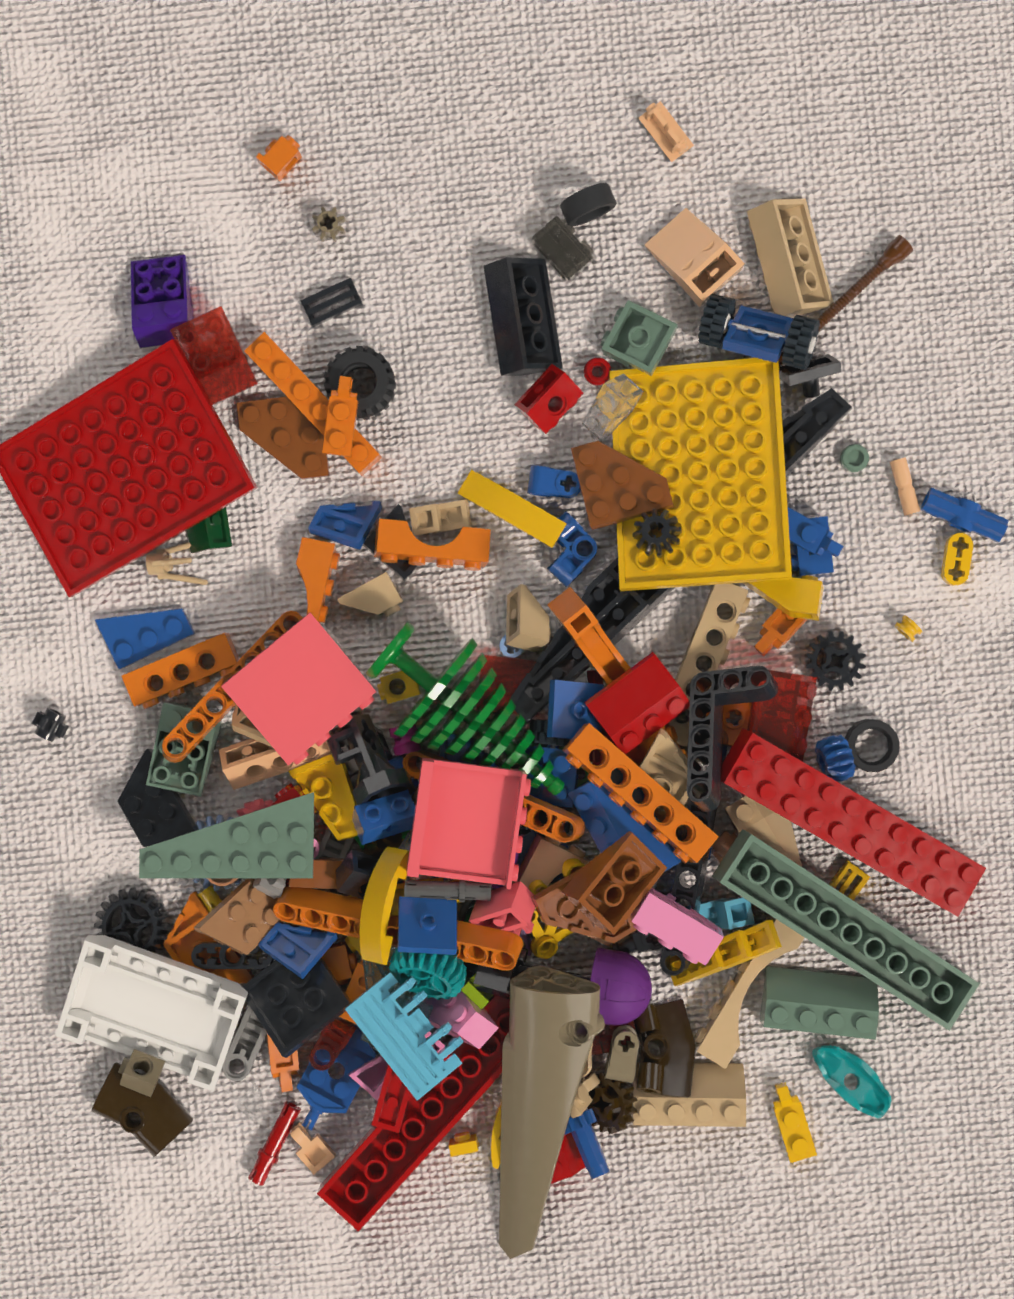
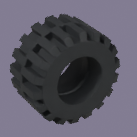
M356 346V349L348 347L345 348L344 353L340 354L338 352L334 355L336 357L333 362L330 360L327 365L329 367L328 371L324 373V389L327 392L328 399L331 397L332 390L338 391L340 376L347 377L355 369L366 368L374 373L377 384L369 396L357 399L356 420L358 418L368 420L371 416H379L383 409L386 410L389 407V402L393 401L395 396V375L389 362L380 352L377 353L370 347L365 349L363 346Z

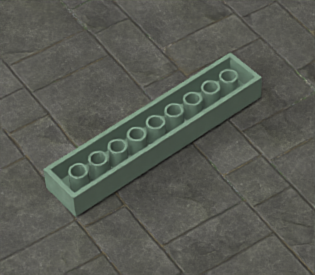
M744 829L741 830L712 875L713 878L949 1031L980 984Z

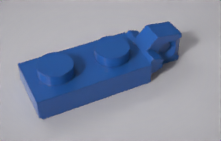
M788 507L791 543L819 556H822L824 551L835 557L839 556L844 546L831 539L834 533Z

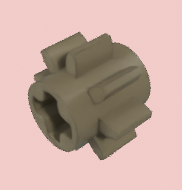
M321 207L322 213L319 216H312L313 220L317 222V225L312 230L314 233L321 232L320 239L322 242L326 238H332L334 242H337L336 236L339 233H346L345 229L340 225L346 219L344 216L337 218L338 210L336 207L332 211H326L324 207ZM331 220L333 228L328 230L325 221Z

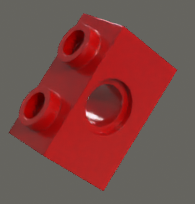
M551 364L514 405L536 428L547 434L550 429L558 424L559 419L570 408L575 406L578 399L584 393L564 371Z

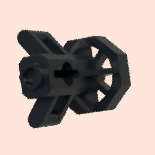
M361 711L352 712L353 718L342 727L343 731L331 735L326 742L336 765L355 759L359 774L357 786L352 793L357 805L408 790L411 795L415 791L411 777L404 768L396 769L389 763L388 759L392 757L383 732L374 725L369 714H362ZM347 739L351 750L343 753L339 742Z

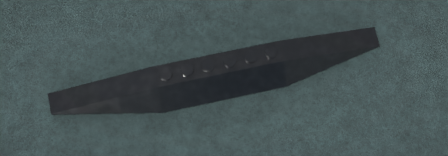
M829 389L803 406L802 410L782 420L786 477L852 409V406L834 389ZM617 557L589 584L581 600L598 620L612 644L615 645L676 587L621 591L619 587ZM563 626L556 631L553 636L554 638L545 651L540 654L532 670L526 674L510 697L516 706L514 710L518 714L521 713L526 723L549 704L550 680L574 682L592 666Z

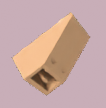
M687 208L681 211L644 245L699 307L709 299L710 295L718 292L737 275L745 264L725 241Z

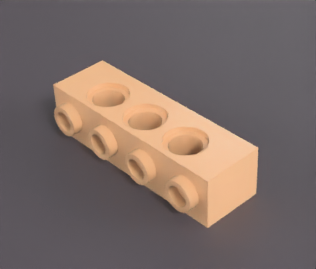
M332 729L329 731L330 735H333ZM252 738L219 749L222 770L233 790L288 772L299 766L331 755L326 741L319 747L314 744L306 750L309 755L297 765L294 762L287 765L273 747Z

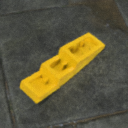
M472 469L457 493L551 548L554 547L567 523Z
M766 920L746 930H738L724 936L706 966L699 961L697 964L691 962L684 972L671 976L673 985L679 986L709 976L781 948L782 946L773 920ZM677 955L670 958V963L674 968L681 967V960Z

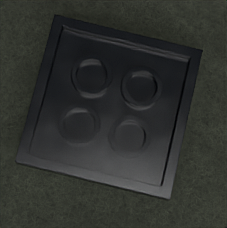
M322 958L319 959L303 979L275 960L242 986L248 992L246 1001L282 1057L285 1058L289 1057L346 1011L345 1008L352 1003Z

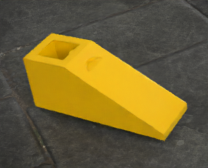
M803 575L801 578L792 577V579L742 583L790 617L819 621L824 587L823 582L818 581V578L815 576Z

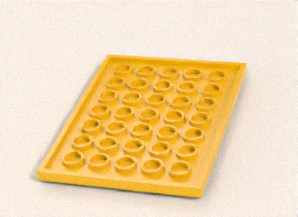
M759 358L658 366L652 376L638 369L609 371L613 449L667 479L674 508L667 509L669 511V518L676 516L678 522L675 526H679L682 529V533L676 535L680 539V544L670 543L673 552L669 554L666 549H662L663 555L661 558H658L656 550L653 551L652 555L647 556L645 554L646 547L639 550L636 546L639 540L634 539L632 535L635 531H638L634 523L635 521L644 523L642 517L617 523L620 590L631 591L792 579L779 361L775 363ZM658 528L652 531L653 535H656L657 538L662 536L661 530L659 531Z

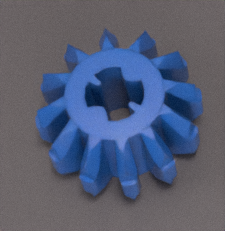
M832 735L817 741L815 753L817 756L816 761L819 765L818 769L821 770V773L837 782L846 781L854 776L856 768L854 764L855 758L852 755V749H850L848 741L842 735Z

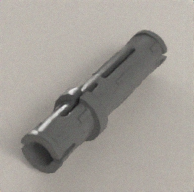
M405 880L404 897L459 900V902H465V900L491 901V883L466 882V880H460V882Z

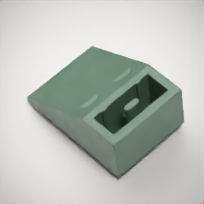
M163 702L146 785L201 797L218 741L222 719L185 759L177 763L169 762L162 753L163 740L194 707L174 702ZM191 721L187 724L188 731L194 734L201 732L203 729L198 721ZM174 741L168 744L167 750L171 754L176 755L182 752L183 746L181 743Z

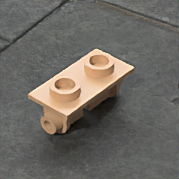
M661 101L657 104L652 103L646 108L647 112L638 118L671 163L694 146Z

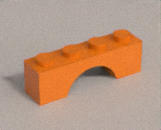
M379 518L376 524L374 557L381 558L380 561L385 563H397L399 559L409 560L408 564L423 566L425 562L436 563V566L440 568H453V565H463L465 570L479 571L481 567H485L489 562L491 529L462 527L458 536L452 542L442 546H431L419 541L413 535L407 521Z

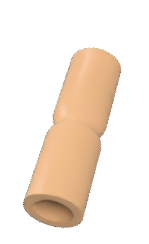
M906 457L891 461L890 466L895 484L898 487V495L904 516L920 512Z

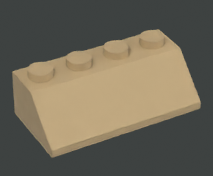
M806 198L774 199L748 210L749 227L753 233L756 253L760 259L764 274L763 279L768 289L771 309L774 314L793 318L796 314L804 315L830 308L834 302Z
M637 1062L635 1077L632 1083V1087H634L632 1097H636L638 1100L633 1103V1107L638 1111L635 1114H631L634 1119L633 1125L746 1127V1088L743 1063H729L726 1069L716 1063H694L691 1096L689 1098H681L636 1090L640 1063Z

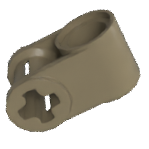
M620 1025L614 1029L609 1053L606 1058L604 1078L633 1083L639 1040L632 1026ZM625 1036H629L630 1041H627L626 1045H622L621 1040H624Z

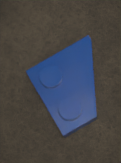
M372 501V505L356 506L355 503H345L341 506H320L308 527L309 532L312 535L360 550L382 510V504L380 501Z
M276 923L260 941L259 947L303 979L338 937L333 932L312 931L309 927L300 926L295 928L288 924Z

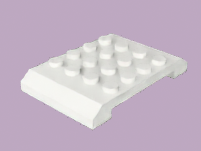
M88 935L80 953L55 1036L82 1045L84 1040H88L130 1056L133 1050L136 1049L164 1060L163 1068L189 1076L187 1083L214 1092L248 992L237 982L105 935Z

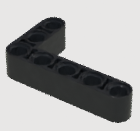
M764 666L705 671L698 673L691 680L687 796L702 812L715 810L721 800L723 705L767 701L775 697L778 692V683ZM766 680L762 686H758L760 682ZM739 683V684L737 685V687H735L734 689H731V687H732L734 684ZM707 687H710L708 691L703 692ZM710 712L706 718H702L706 713ZM710 738L707 743L701 745L705 739ZM709 764L706 770L701 771L703 766ZM708 791L704 798L699 799L702 793Z

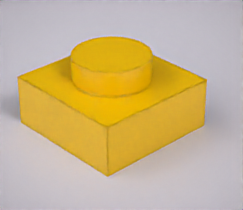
M468 1131L460 1132L449 1140L451 1157L478 1152L479 1142L477 1133L470 1135Z

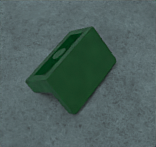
M226 507L187 529L191 553L232 547Z

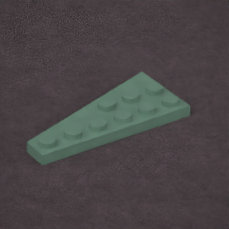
M314 792L139 849V878H313Z

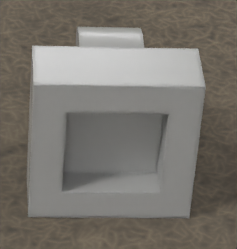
M255 878L253 887L274 899L279 898L282 895L287 878Z

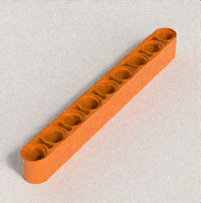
M287 885L273 907L275 916L281 921L360 938L362 899L312 888L289 887ZM390 914L386 935L393 936L391 946L398 947V915L391 916ZM457 920V958L464 962L508 971L515 967L523 947V940L519 935L509 931Z

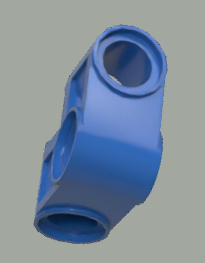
M565 511L558 519L567 523L557 540V543L565 548V550L547 569L565 587H568L594 559L597 553V545L583 527ZM584 541L589 542L593 547L592 553L585 557L579 555L576 550L578 544Z

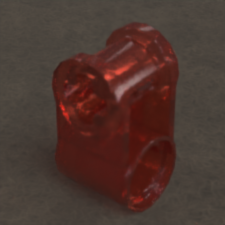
M335 1019L321 1031L320 1037L309 1055L311 1065L320 1071L329 1069L341 1050L349 1042L356 1027H349L338 1019ZM319 1049L327 1050L330 1053L331 1059L327 1062L319 1061L316 1057V1051Z

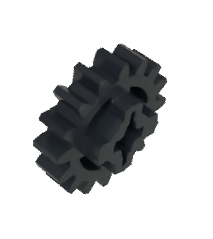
M827 631L826 639L818 635L816 636L817 645L809 643L808 646L813 651L812 653H805L804 656L810 659V663H807L804 667L812 668L813 672L808 677L810 679L817 677L816 685L818 687L827 683V690L832 691L834 685H836L838 691H843L844 683L852 687L854 686L853 677L857 679L862 678L860 673H858V669L866 668V665L860 663V659L866 657V654L858 653V649L861 648L862 644L857 643L853 645V635H849L844 639V631H838L836 637H834L832 631ZM839 642L844 644L846 647L841 650H837L830 643ZM821 651L823 654L822 661L817 665V657ZM831 655H843L842 657H840L841 659L838 661L839 667H828L829 663L832 661ZM853 657V665L851 670H849L848 662ZM829 672H835L840 679L832 680L824 675Z

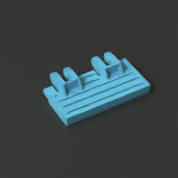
M389 972L349 1004L345 1010L415 1099L419 1100L462 1064L455 1053L444 1061L443 1059L463 1043V1040L458 1036L437 1052L432 1045L450 1032L451 1024L449 1022L445 1023L426 1038L424 1035L432 1030L434 1026L419 1008L409 1016L407 1013L428 995L424 991L418 992L408 1003L401 1007L396 999L405 991L411 989L416 980L410 977L390 993L388 990L398 981Z

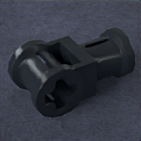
M638 930L612 943L613 950L629 954L641 953L647 950H659L663 945L658 940L653 942L652 938H646L649 936V933L645 935Z

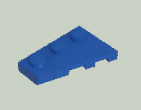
M184 609L95 620L119 670L195 634Z

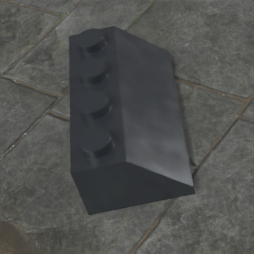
M505 257L484 265L501 376H522L545 372L551 364L559 369H563L546 259Z

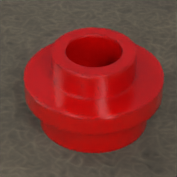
M592 358L585 364L584 377L592 385H603L610 379L609 371H611V366L603 358ZM595 367H599L602 369L603 374L596 377L592 374V370Z

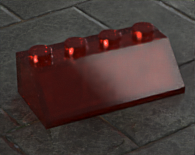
M768 669L778 683V692L770 700L752 702L747 730L803 762L804 753L807 749L808 728L812 721L813 699L817 691V677ZM766 680L760 682L758 686H762Z

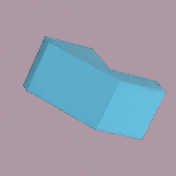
M741 896L701 902L699 914L720 928L730 930L755 923L751 902ZM691 905L685 906L687 909H691Z

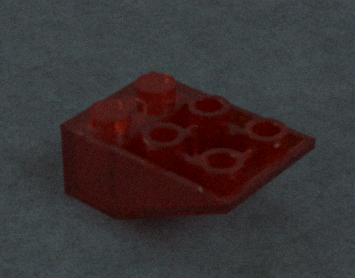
M222 306L170 329L212 406L260 384Z

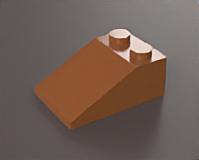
M629 831L583 866L561 893L597 927L615 935L667 867Z

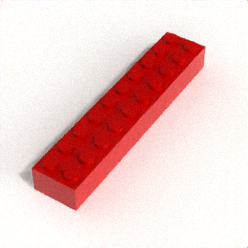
M742 728L722 763L721 782L957 917H959L986 870L984 866Z
M493 995L484 1007L498 1026V1029L480 1049L463 1042L443 1059L445 1061L455 1053L462 1062L459 1067L419 1100H416L410 1093L399 1133L373 1126L320 1184L317 1195L358 1232L502 1074L503 1042L509 1033L510 998L506 999Z

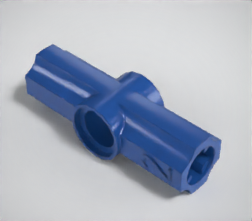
M929 488L920 509L925 513L947 521V524L953 528L967 533H976L997 543L1001 541L1008 528L1009 520L981 509V505L961 497L955 498L934 488Z

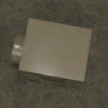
M134 1049L130 1059L124 1057L118 1073L123 1074L120 1085L151 1097L162 1073L165 1061ZM141 1069L146 1074L139 1075L135 1073L134 1070Z

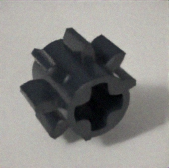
M47 708L45 713L37 711L32 721V724L37 726L34 733L51 742L56 737L63 738L69 728L68 725L63 723L66 716L52 708Z

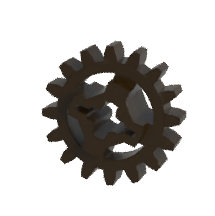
M604 1072L596 1074L600 1083L589 1092L592 1102L587 1107L588 1110L592 1108L597 1120L591 1123L593 1127L600 1125V1132L608 1131L609 1134L627 1129V1125L634 1122L631 1114H635L638 1111L633 1107V1103L638 1100L636 1097L631 1096L634 1087H627V1082L604 1078Z

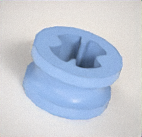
M506 635L500 640V650L506 657L515 658L524 651V649H519L518 652L513 650L514 654H510L507 652L508 647L504 645Z

